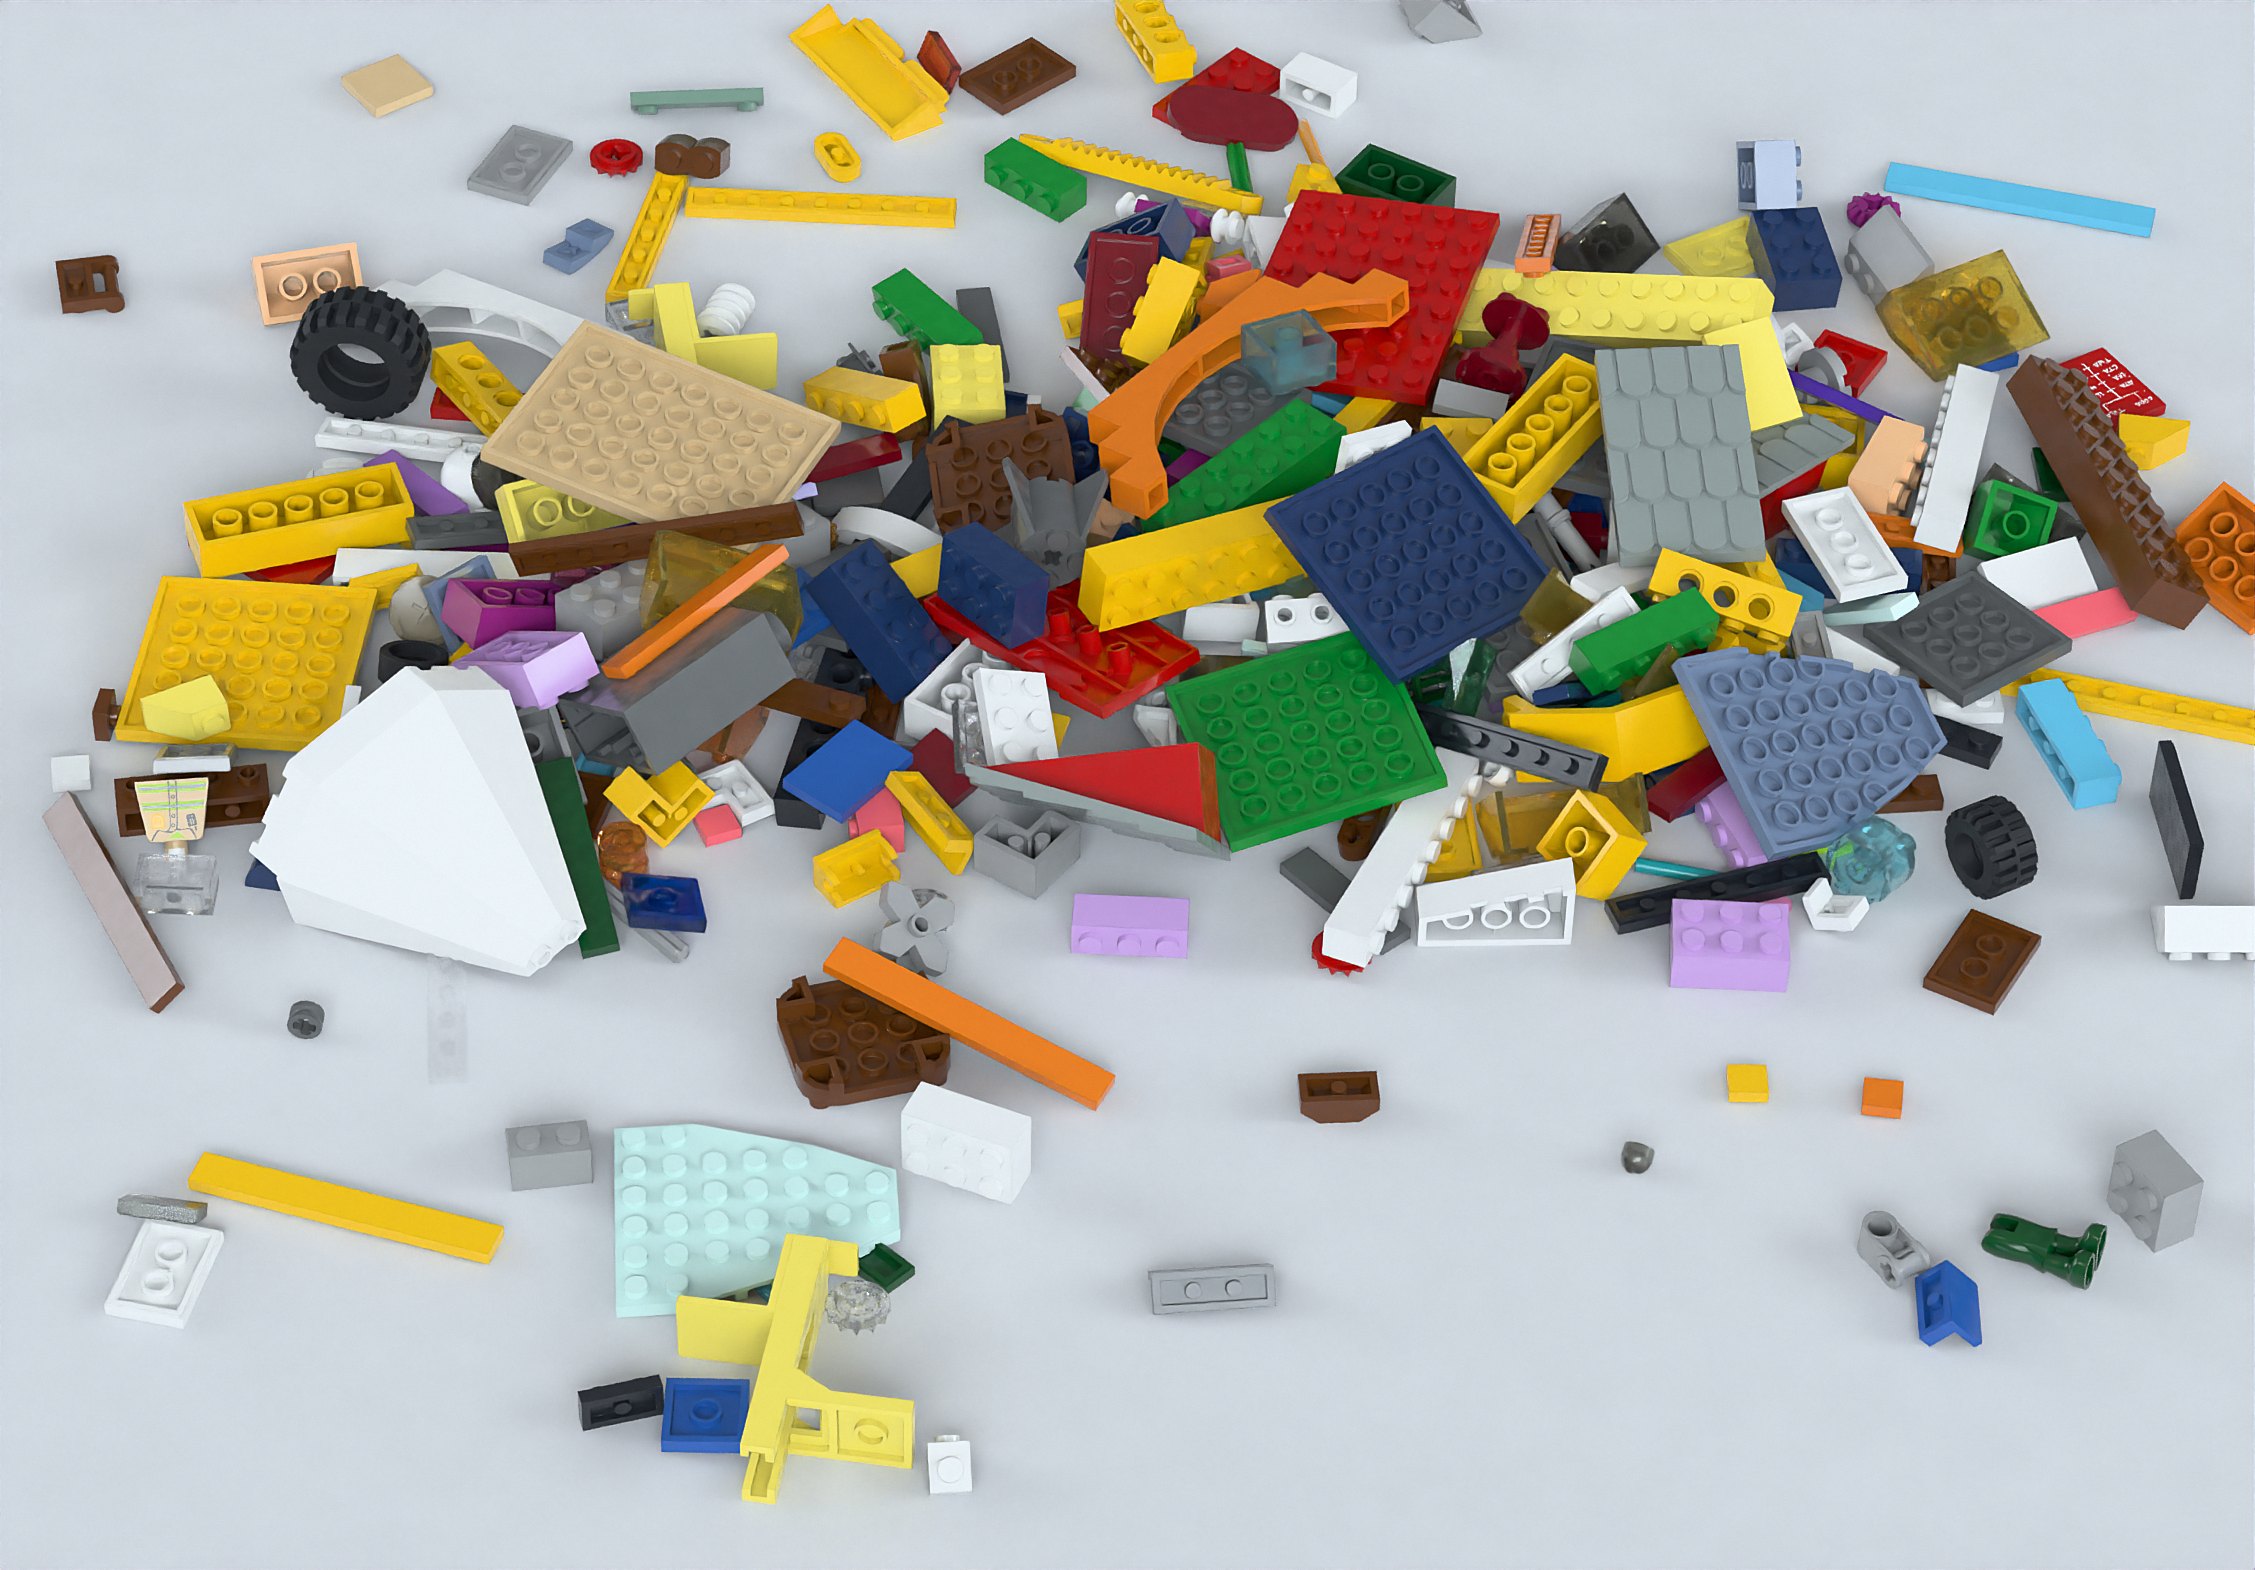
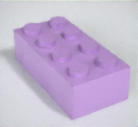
M508 631L450 664L458 670H467L469 666H478L503 688L509 690L514 706H519L520 709L536 706L539 710L549 708L559 702L558 696L567 691L572 693L589 685L588 679L600 673L583 632Z

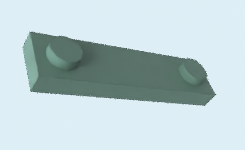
M763 87L630 92L631 110H638V115L658 114V109L736 106L737 111L751 112L756 111L757 106L764 105Z

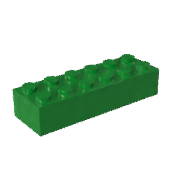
M1299 398L1294 399L1168 489L1169 502L1147 520L1140 518L1143 534L1295 495L1321 482L1335 472L1341 438L1347 435L1346 427Z

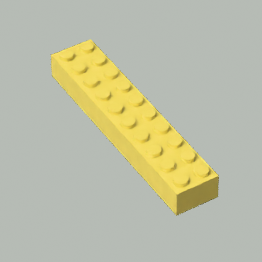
M1482 268L1457 331L1462 332L1461 346L1465 348L1486 347L1489 341L1495 339L1484 326L1482 320L1483 310L1487 303L1497 299L1500 293L1508 292L1517 299L1526 301L1548 312L1550 316L1548 321L1550 335L1616 349H1651L1652 347L1677 346L1686 348L1687 346H1702L1700 337L1704 334L1766 316L1770 318L1775 297L1763 280L1756 278L1551 271L1544 272V277L1524 278L1523 273H1515V269Z

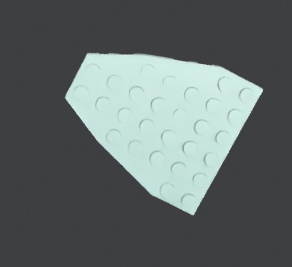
M698 1124L614 1128L617 1318L676 1314V1300L679 1295L717 1300L733 1295L735 1301L748 1298V1290L763 1285H770L772 1289L786 1233L856 1243L859 1246V1258L869 1254L875 1249V1244L883 1243L888 1246L901 1240L896 1169L815 1145Z

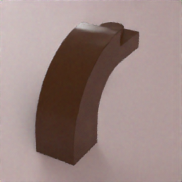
M913 339L884 346L878 355L884 376L917 383L927 415L894 433V436L898 443L914 440L916 435L928 437L931 431L932 420L931 401L918 340Z

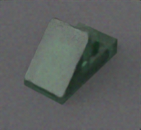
M1471 637L1450 651L1439 663L1433 666L1451 675L1441 707L1475 718L1498 649Z

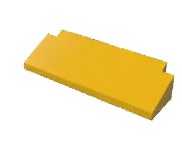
M827 4L788 36L791 42L894 142L944 124L939 114L947 111L944 104L949 100L948 92L916 61L908 60L903 64L901 62L905 56L903 49L872 19L865 18L859 21L854 17L843 25L833 8Z

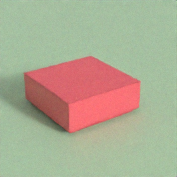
M728 804L700 811L693 818V824L706 847L742 837L741 826Z

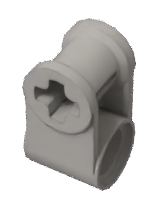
M1873 1211L1864 1217L1857 1246L1858 1254L1878 1273L1888 1287L1896 1289L1902 1286L1904 1280L1914 1274L1920 1275L1931 1268L1930 1257L1925 1247L1915 1240L1893 1215L1885 1211Z

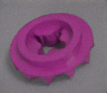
M1864 192L1863 196H1853L1852 202L1848 203L1847 217L1854 225L1861 228L1884 205L1890 204L1897 215L1901 217L1900 204L1893 202L1892 196L1882 197L1879 192L1876 195Z

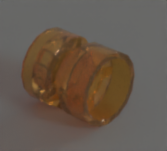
M628 821L613 822L605 826L597 837L601 874L625 894L642 889L650 878L645 830L640 825Z

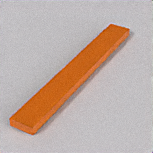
M845 937L841 938L823 963L824 973L944 1034H949L951 1038L1094 1111L1097 1110L1115 1083L1116 1075Z

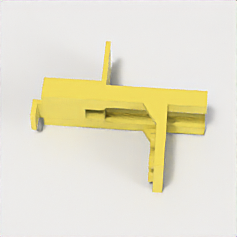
M689 282L654 284V288L628 291L629 320L653 319L654 340L657 349L761 390L777 387L778 338L775 332L700 338Z
M786 1233L767 1306L684 1295L677 1297L676 1319L679 1356L760 1366L740 1443V1456L749 1457L751 1452L742 1486V1500L776 1504L788 1454L907 1469L913 1468L915 1459L914 1401L894 1397L863 1395L854 1392L831 1391L808 1376L828 1296L829 1274L852 1277L858 1275L859 1246L856 1243ZM800 1407L819 1409L820 1431L815 1430L797 1418Z

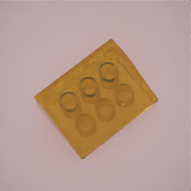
M2003 249L1890 290L1875 307V311L1890 338L1935 383L1947 379L1948 374L1955 376L1959 363L1976 368L2051 338Z

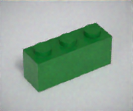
M1012 137L984 155L985 183L1059 223L1086 205V177Z

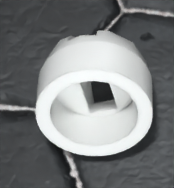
M1485 762L1481 775L1484 781L1500 788L1508 785L1507 780L1509 777H1514V769Z

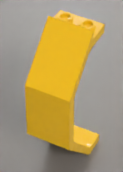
M1718 625L1716 637L1708 646V652L1739 647L1738 635ZM1680 684L1606 708L1543 709L1534 706L1517 695L1503 699V726L1609 757L1601 782H1624L1690 759L1710 745ZM1516 770L1517 783L1555 782Z

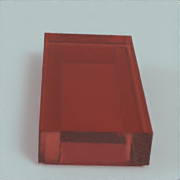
M928 30L916 58L923 69L950 95L962 68L939 32Z

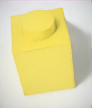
M210 674L140 699L144 724L149 731L198 741L231 729L227 702Z

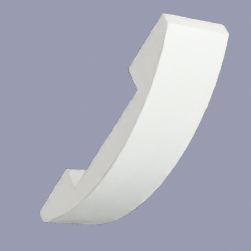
M844 507L830 523L831 539L850 545L855 539L862 541L872 537L889 549L891 553L904 558L942 543L943 540L935 532L912 520L891 512L869 507Z

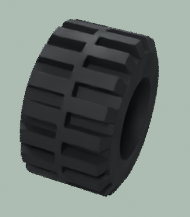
M1993 795L1951 812V815L1946 820L1947 825L1944 831L1948 857L1957 877L1974 896H1979L1983 900L1992 899L2025 886L2034 880V875L2037 874L2038 870L2036 864L2038 863L2037 847L2029 824H2027L2025 817L2021 811H2018L2015 804L2011 801L2008 802L2006 797Z

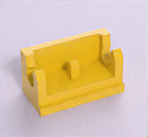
M876 828L813 857L814 886L838 909L881 889L882 885L889 881L897 882L901 880L900 871L891 862L898 858V855L881 835L879 829Z

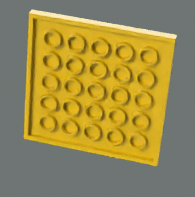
M162 576L116 723V740L184 745L235 743L238 748L300 752L341 718L346 685L356 686L379 601L378 589ZM210 674L227 702L231 729L198 741L147 730L144 724L140 699Z

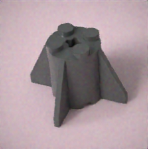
M1009 457L1002 460L1003 470L1013 493V502L1010 506L1011 522L993 533L1049 573L1048 592L1053 591L1057 587L1072 582L1082 574L1085 549H1088L1087 535L1109 484V473L1103 468L1074 486L1060 478L1059 482L1047 481V477H1037L1028 480Z

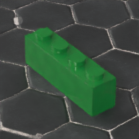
M906 268L871 287L875 300L872 306L879 319L882 321L887 320L899 336H905L909 340L917 339L921 353L924 352L930 357V345L984 344L982 332Z
M1694 586L1574 641L1568 665L1593 696L1605 690L1612 691L1631 678L1645 676L1657 666L1666 662L1673 663L1694 649H1703L1709 646L1716 637L1721 617Z

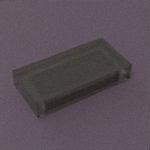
M128 1193L118 1199L117 1213L124 1216L194 1225L207 1217L208 1203Z

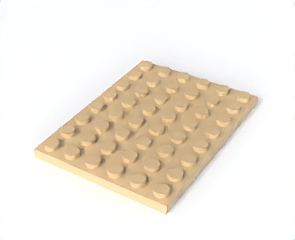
M584 320L482 447L480 460L638 524L789 502L840 433L841 421ZM759 542L705 551L739 563L752 553Z

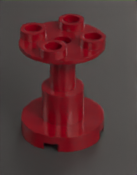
M1508 292L1500 293L1497 299L1488 302L1483 310L1482 320L1486 330L1495 340L1489 341L1486 347H1475L1467 350L1462 355L1455 371L1457 381L1461 378L1465 385L1509 395V405L1515 404L1521 398L1527 385L1526 373L1518 362L1520 357L1518 350H1533L1546 343L1550 335V327L1548 325L1550 316L1548 312L1526 301L1517 299Z

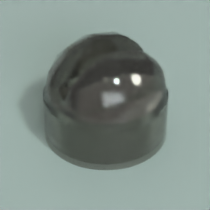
M1625 1142L1621 1153V1164L1628 1173L1643 1174L1651 1166L1655 1151L1649 1146L1638 1142Z

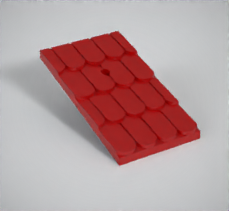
M1079 578L1048 592L1043 635L1012 649L1005 647L937 596V593L923 600L924 609L928 614L932 615L933 621L969 638L970 644L1020 668L1021 671L1045 673L1047 687L1058 692L1061 699L1103 720L1113 715L1115 711L1118 712L1139 699V696L1142 697L1164 684V681L1167 682L1188 669L1187 667H1192L1201 661L1198 648L1150 620L1099 632L1098 626L1091 624L1078 607L1081 585Z

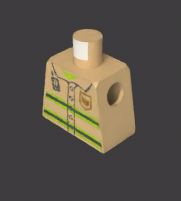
M208 777L135 782V790L148 843L164 842L166 865L189 863L188 840H202L204 837L209 789Z

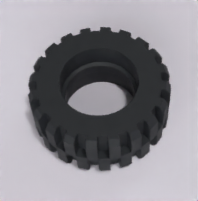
M350 286L337 288L335 293L333 290L321 294L319 298L314 299L302 316L290 348L291 370L293 375L298 377L297 383L303 392L308 391L309 398L315 404H323L325 410L332 414L338 412L344 414L343 418L353 420L355 417L362 418V421H373L376 417L382 420L392 417L394 412L397 414L408 408L409 403L414 402L419 393L431 359L432 347L431 341L428 338L429 333L424 323H419L420 317L413 309L408 310L405 307V302L396 297L394 300L388 297V292L379 289L377 292L370 291L369 287L357 286L356 289H351ZM338 344H355L365 347L376 353L384 363L373 364L358 361L344 353L338 347Z

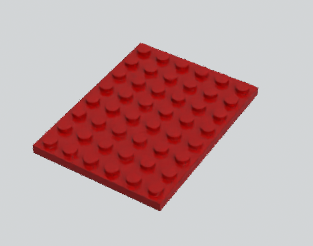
M1301 189L1262 277L1265 275L1299 288L1318 272L1353 285L1375 268L1408 281L1409 311L1389 327L1343 329L1301 336L1264 347L1238 360L1311 391L1426 406L1500 226L1499 213Z

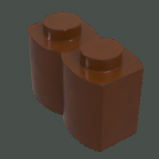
M672 134L666 136L655 146L654 169L667 175L689 173L697 178L713 179L719 177L730 167L731 144L723 139L714 137L697 140L685 134Z

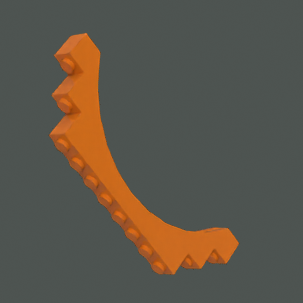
M1374 268L1353 285L1318 272L1299 288L1265 275L1248 287L1230 303L1087 412L1090 442L1097 444L1099 447L1100 470L1105 468L1109 473L1112 506L1147 520L1169 502L1167 474L1157 451L1164 425L1179 402L1201 381L1237 359L1264 347L1297 337L1343 329L1389 327L1409 311L1408 281Z

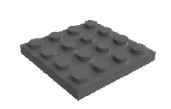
M1237 359L1201 381L1179 402L1164 425L1161 436L1213 458L1294 399L1299 398L1310 405L1312 403V391Z
M1973 569L1917 597L1920 604L1896 621L1866 623L1863 627V637L1961 708L2070 653L2073 641Z

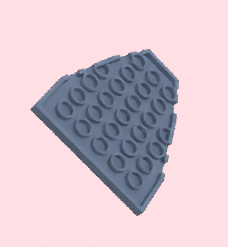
M1738 646L1679 658L1671 666L1768 861L1829 847L1897 797L1948 743L1919 685L1913 678L1902 675L1892 676L1886 671L1875 668L1870 673L1853 669L1852 662L1808 655H1799L1796 659L1780 658V653L1777 651H1768L1765 655L1749 654L1748 648Z

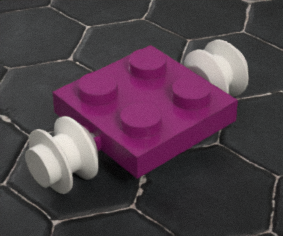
M1126 192L1116 204V215L1121 220L1161 203L1149 201L1145 194H1140L1135 198L1134 193ZM1182 207L1196 229L1193 238L1212 237L1215 243L1220 244L1225 237L1229 245H1234L1238 239L1242 238L1245 222L1238 211H1233L1228 217L1227 211L1221 208L1213 217L1207 218L1197 209Z

